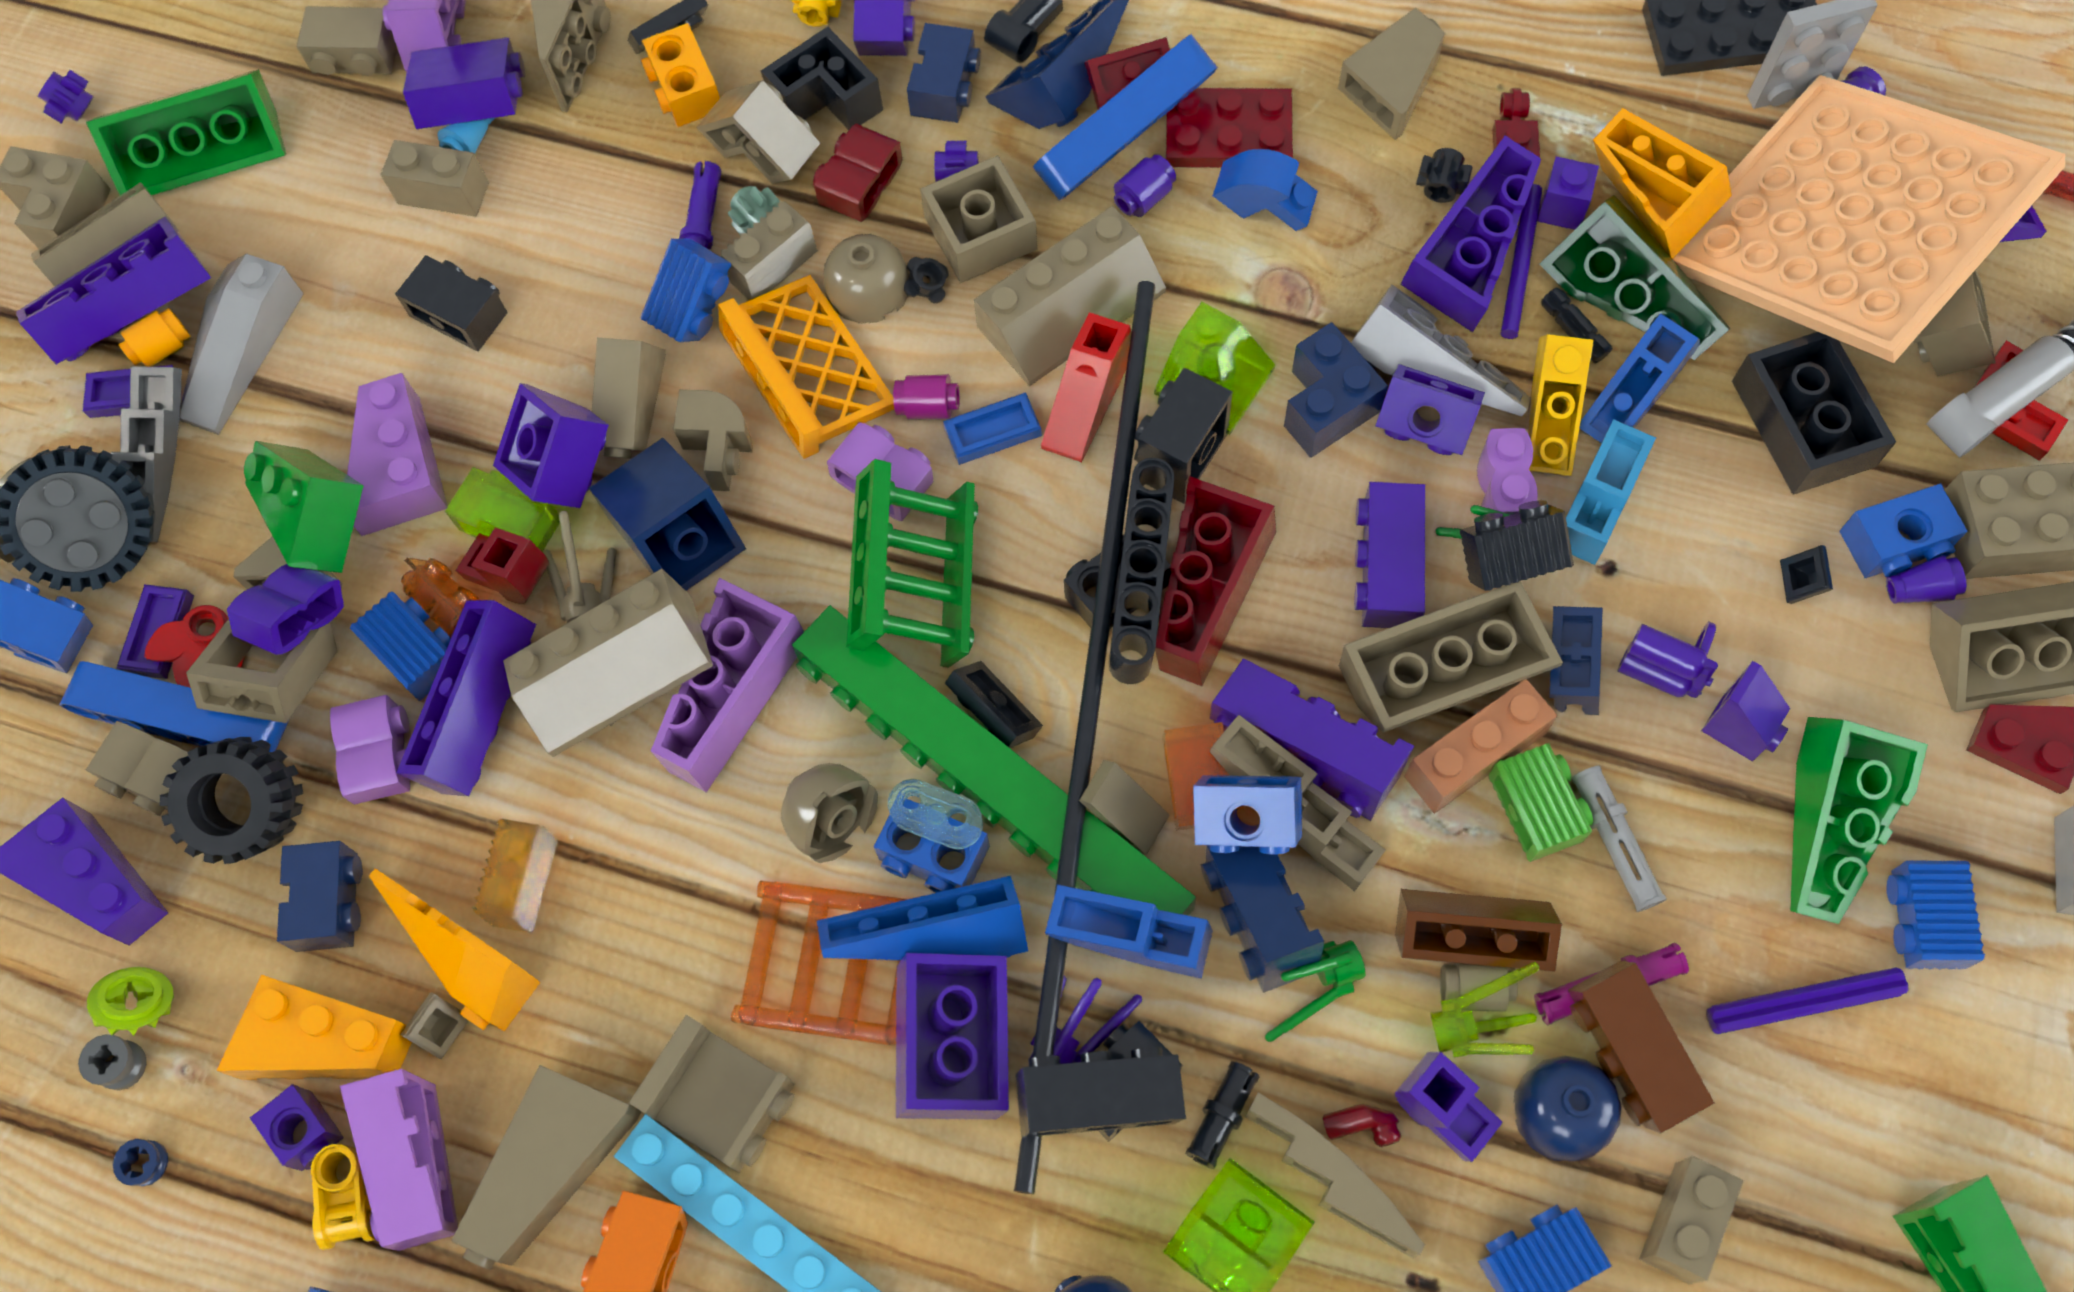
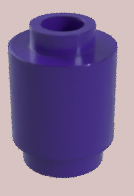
M1155 154L1151 158H1143L1114 184V201L1117 207L1126 215L1143 217L1172 190V184L1176 181V173L1173 167L1160 155Z

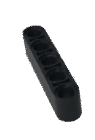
M1146 458L1135 466L1128 499L1108 662L1112 676L1119 682L1127 685L1140 683L1149 675L1156 648L1174 487L1173 469L1167 462L1158 458ZM1151 484L1157 486L1160 489L1149 490L1143 486ZM1149 525L1156 530L1147 532L1137 526ZM1145 566L1152 572L1142 574L1133 570L1132 567ZM1137 607L1143 609L1147 614L1144 616H1134L1127 612V609ZM1133 650L1141 654L1143 658L1129 660L1122 656L1121 652Z

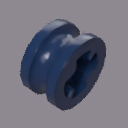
M130 1140L123 1144L116 1152L113 1160V1172L117 1180L125 1185L143 1187L151 1185L158 1181L165 1173L168 1165V1153L165 1147L157 1141ZM138 1153L149 1154L150 1161L143 1164V1174L142 1172L132 1171L131 1165L139 1159Z

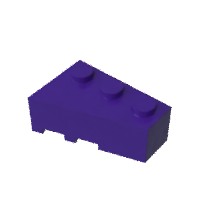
M63 797L0 846V873L100 933L128 946L169 914L93 815Z

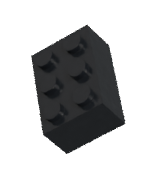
M1815 332L1748 354L1732 380L1734 387L1793 495L1877 467L1896 443L1895 438L1840 341L1823 333Z

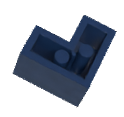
M1333 322L1296 345L1292 372L1306 389L1288 400L1284 427L1309 457L1312 458L1381 411L1388 385Z

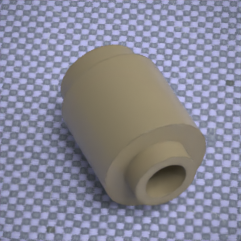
M1463 963L1442 965L1440 974L1442 1004L1454 1006L1456 1011L1505 1012L1509 1001H1516L1518 983L1516 972L1508 971L1507 967Z

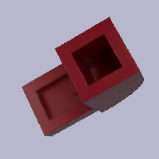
M495 527L490 536L480 533L477 535L455 571L465 580L499 592L507 601L525 604L550 562L546 555L530 539Z

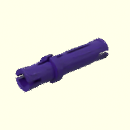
M700 161L694 167V179L685 227L680 231L679 239H691L710 250L714 241V236L711 235V227L722 171L714 162L705 161L703 173V163Z

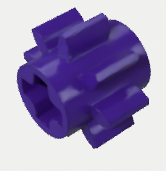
M69 70L64 77L54 71L37 96L46 102L43 113L61 124L68 116L78 122L94 96L85 91L89 81L72 70Z
M947 141L945 151H935V182L979 164L978 151H967V141Z

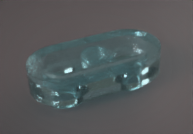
M908 779L900 782L889 794L888 810L891 818L899 828L953 849H964L973 845L982 834L983 819L981 811L975 802L966 797L918 779ZM910 796H916L921 799L919 806L915 809H907L903 806L904 801ZM961 813L966 816V821L963 825L954 827L948 823L949 818L953 814Z

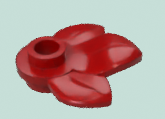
M197 606L191 609L182 621L161 625L149 639L144 657L155 662H173L172 670L177 685L191 688L186 672L229 618L223 610L216 606ZM207 622L215 624V630L212 634L204 636L198 633L199 627ZM244 657L237 667L242 668Z

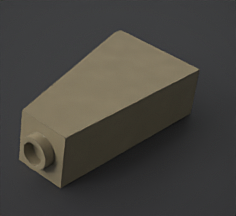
M539 1065L451 1240L467 1248L463 1258L489 1270L492 1269L495 1262L512 1266L636 1123L641 1111L630 1104Z

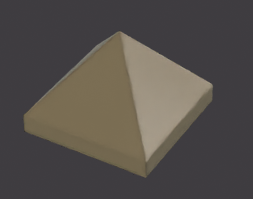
M430 992L400 1035L437 1058L442 1059L468 1020L459 1014L461 1010Z

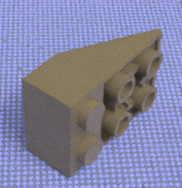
M531 0L539 60L561 111L568 112L574 97H578L581 92L582 78L588 65H591L595 60L596 46L600 37L609 28L611 20L610 10L606 7L604 0Z

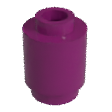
M949 374L906 375L905 380H895L893 401L896 415H906L908 420L950 419L952 410H958L960 406L958 383H951Z

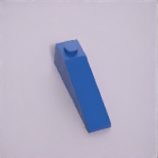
M1011 875L817 920L823 958L902 960L906 953L1007 956L1008 958L1015 954L1028 952L1020 903Z

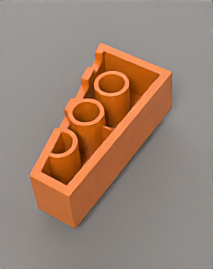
M622 1191L617 1206H610L604 1217L601 1228V1236L604 1237L598 1255L597 1257L591 1256L585 1265L581 1278V1287L584 1288L583 1292H667L688 1226L682 1206Z

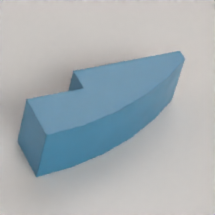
M1613 419L1566 516L1573 556L1596 565L1628 501L1656 437Z

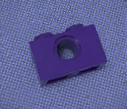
M1398 364L1391 379L1376 427L1385 429L1384 432L1388 436L1397 440L1407 441L1412 438L1426 443L1430 450L1442 455H1452L1453 453L1463 455L1485 392ZM1422 406H1431L1439 412L1440 418L1435 421L1425 420L1419 415L1417 409Z

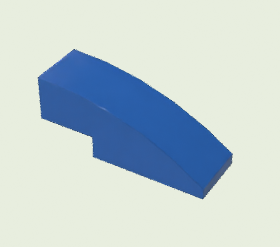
M1057 885L1045 934L1049 937L1105 955L1202 979L1213 929L1207 919L1158 910L1156 905L1152 903Z

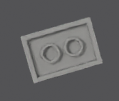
M1834 0L1787 12L1747 95L1753 109L1768 105L1780 106L1792 99L1799 98L1819 75L1837 80L1876 10L1877 2L1875 0Z

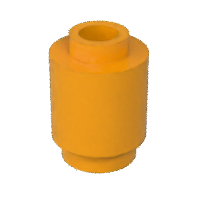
M167 308L161 313L155 310L120 332L125 341L121 342L119 346L135 366L143 362L146 367H152L184 347L183 341L190 338L191 335L174 312Z

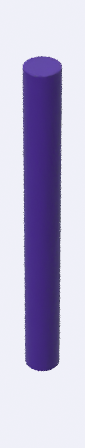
M1532 184L1526 204L1520 215L1500 335L1506 339H1515L1519 333L1542 196V187L1537 184Z

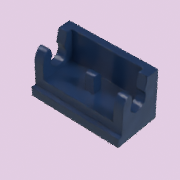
M1553 606L1552 643L1563 663L1560 667L1550 670L1549 698H1554L1555 709L1560 712H1565L1569 704L1582 705L1585 715H1599L1603 608Z

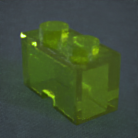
M472 467L445 510V513L457 529L476 538L479 533L490 536L496 527L530 539L542 552L560 524L559 514L553 504L532 501L499 471L491 470L490 474L475 467Z

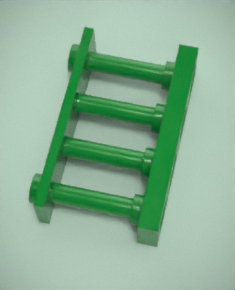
M874 459L856 476L846 647L864 651L885 633L940 644V666L949 668L969 654L974 642V630L970 627L973 525L978 515V504L974 501L975 483L965 482L947 499L895 487V483L891 481L892 463ZM895 505L946 517L945 540L893 529L892 524L889 523V506ZM888 547L945 559L944 583L891 571L890 567L886 565ZM892 590L942 601V626L889 615L888 610L884 609L885 591Z

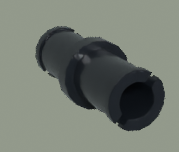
M1230 1062L1229 1069L1214 1099L1206 1101L1202 1109L1206 1115L1190 1147L1185 1152L1195 1162L1210 1169H1215L1217 1160L1232 1130L1239 1129L1243 1121L1240 1113L1255 1083L1260 1078L1258 1073L1252 1072L1251 1068L1239 1062Z

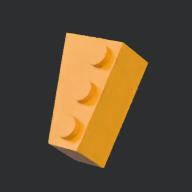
M1624 108L1593 139L1601 169L1672 259L1732 196L1726 165Z
M261 975L216 1071L240 1080H257V1078L295 1080L328 1077L333 1079H366L401 1069L412 1042L400 1035L407 1025L395 1019Z

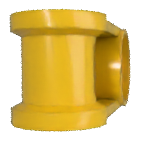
M331 1144L322 1148L315 1155L311 1164L314 1202L312 1226L318 1247L322 1250L333 1248L336 1242L361 1237L366 1242L375 1240L370 1225L372 1211L356 1148L342 1144ZM347 1156L351 1164L350 1172L346 1179L339 1182L335 1174L336 1167L339 1161ZM352 1220L351 1222L341 1223L343 1221Z

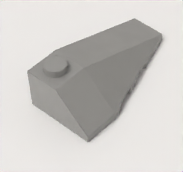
M245 254L227 264L206 298L180 406V420L182 422L218 435L220 434L303 296V292L284 266L249 254Z
M1394 285L1389 287L1351 342L1374 370L1377 367L1386 374L1394 375L1398 364L1485 392L1482 401L1484 405L1521 417L1528 410L1530 396L1491 363L1481 360L1477 364L1471 359L1473 354L1463 339L1458 335L1454 337L1447 334L1443 335L1434 325L1438 318Z

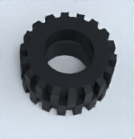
M251 737L228 738L197 747L187 752L189 756L179 758L172 765L176 772L166 775L162 785L169 788V792L160 795V806H167L168 814L161 816L164 826L172 824L176 831L170 835L172 840L176 844L185 841L188 845L184 852L192 857L204 853L203 861L213 864L223 860L224 864L236 863L243 859L246 860L285 840L283 836L292 832L297 824L291 818L300 815L303 804L295 802L296 797L303 794L302 784L294 785L292 776L299 773L294 765L286 767L283 763L288 756L280 749L269 752L271 743L264 740L252 742ZM222 774H228L238 779L249 793L251 811L244 825L228 820L217 806L215 788Z

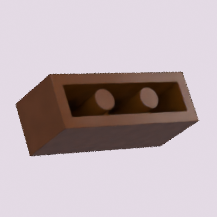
M1400 889L1395 937L1402 958L1555 972L1562 923L1551 902Z
M1619 961L1568 989L1574 1001V1004L1570 1005L1574 1019L1585 1033L1591 1031L1600 1047V1050L1595 1052L1597 1060L1611 1079L1617 1078L1626 1094V1096L1621 1098L1622 1104L1629 1117L1637 1126L1643 1124L1647 1129L1663 1133L1715 1104L1636 963Z

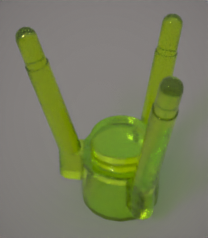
M1532 962L1458 998L1440 1001L1442 1011L1430 1013L1439 1052L1452 1051L1454 1058L1471 1054H1533L1534 1047L1529 1044L1469 1042L1478 1041V1033L1535 1023L1537 1016L1534 1013L1475 1022L1472 1010L1461 1012V1009L1538 972L1540 969L1539 964Z

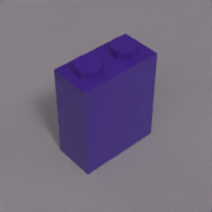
M509 37L411 52L403 94L416 130L515 115L517 99L523 96L520 78L525 77L523 58L520 52L514 53Z

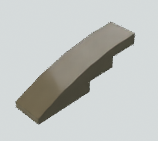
M1240 715L1236 717L1211 747L1209 752L1230 776L1301 777L1302 837L1298 845L1353 891L1358 888L1386 849L1347 821L1352 811L1313 783L1318 773Z
M1257 1093L1245 1118L1290 1142L1282 1162L1327 1186L1319 1206L1411 1258L1421 1254L1425 1244L1392 1201L1346 1154L1305 1121L1261 1093Z

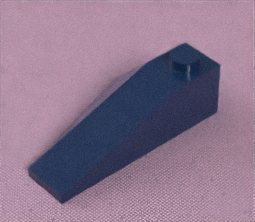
M1129 0L1096 1L1065 27V34L1040 47L1036 51L1037 59L1024 68L1017 66L988 93L985 98L989 104L1037 129L1052 124L1062 127L1071 122L1078 115L1076 109L1086 100L1092 89L1084 62L1107 54Z

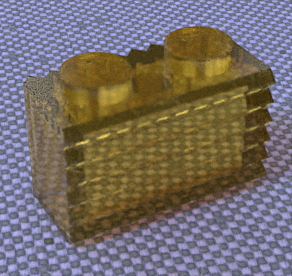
M500 819L496 822L499 828L493 831L496 838L491 840L494 847L488 850L491 856L485 859L488 866L482 869L485 875L480 878L482 885L477 888L480 894L474 897L477 904L471 908L474 913L493 927L532 933L558 840L544 826Z

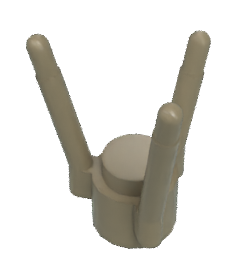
M562 511L559 514L571 585L567 588V594L551 552L544 550L543 553L550 562L547 571L560 605L561 620H566V623H569L610 599L616 550L615 548H609L607 551L600 593L595 591L594 584L581 583L569 516L566 511Z

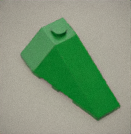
M1807 718L1796 762L1791 912L1836 924L1840 923L1868 875L1867 863L1879 844L1886 845L1893 833L1889 829L1891 822L1901 805L1908 806L1917 791L1928 744L1844 719Z

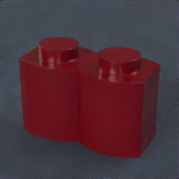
M857 123L847 133H842L836 141L834 155L826 164H821L814 174L813 187L815 188L818 204L863 222L870 215L882 191L888 187L901 166L903 159L900 142Z

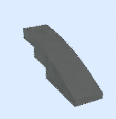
M131 366L130 409H121L120 452H111V454H113L112 459L118 463H121L123 460L131 466L129 471L134 476L139 474L145 482L143 485L145 492L151 493L153 499L151 509L155 511L156 521L153 524L152 530H154L150 542H158L168 503L176 457L182 369L174 367Z

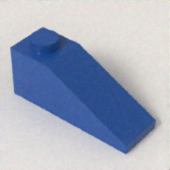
M1660 313L1582 418L1579 429L1602 444L1613 419L1635 428L1700 346L1699 338Z

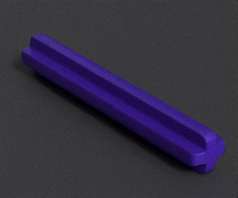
M1894 967L1713 1005L1706 1010V1015L1712 1032L1722 1034L1899 997L1908 992L1909 986L1904 972L1900 968Z

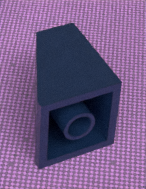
M661 438L589 487V490L608 519L649 572L653 574L663 569L685 591L746 549L710 486L664 438Z

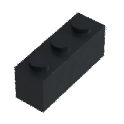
M1162 1047L1131 1050V1058L1114 1060L1111 1058L1110 1051L1089 1052L1080 1054L1079 1063L1060 1064V1056L1057 1055L1033 1057L1028 1059L1029 1067H1022L1015 1074L1021 1138L1170 1125L1186 1119L1178 1054L1162 1055Z

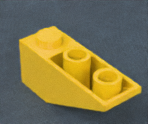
M1549 334L1539 337L1532 381L1528 435L1533 446V459L1529 471L1572 476L1593 340Z

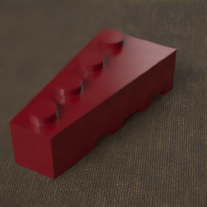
M1189 476L1186 489L1187 497L1184 511L1181 513L1176 551L1172 557L1171 575L1168 590L1165 592L1155 652L1160 671L1203 686L1276 534L1274 505Z

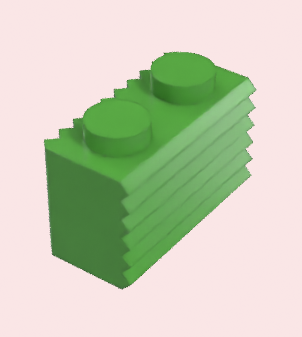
M1549 743L1495 763L1489 773V780L1497 792L1498 799L1505 809L1506 816L1509 818L1510 824L1514 828V833L1518 836V841L1522 844V849L1526 853L1529 862L1582 843L1591 834L1590 825L1593 824L1591 810L1583 798L1576 799L1568 783L1571 781V771L1568 763L1561 754L1554 755Z

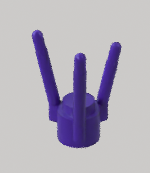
M1065 975L1063 977L1062 992L1067 981ZM1094 978L1063 1029L1057 1028L1053 1055L1060 1056V1064L1079 1063L1080 1054L1094 1052L1142 1002V996L1139 994L1134 995L1076 1052L1075 1050L1080 1042L1073 1038L1072 1035L1102 985V981L1099 978ZM1035 1036L1033 1037L1032 1041L1030 1042V1044H1031L1032 1046H1034Z

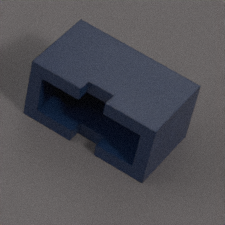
M925 23L918 46V55H924L922 64H913L906 90L910 116L959 123L962 108L969 107L971 102L972 82H970L972 73L977 74L979 71L981 49L975 47L974 31L972 29Z
M341 841L282 846L280 884L289 886V902L279 903L277 942L295 952L354 947V931L359 930L361 923L360 908L356 902V884H359L362 880L363 868L358 853Z

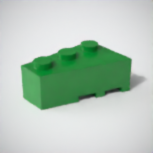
M255 441L253 452L247 456L244 464L245 485L289 567L342 573L364 485L307 449Z

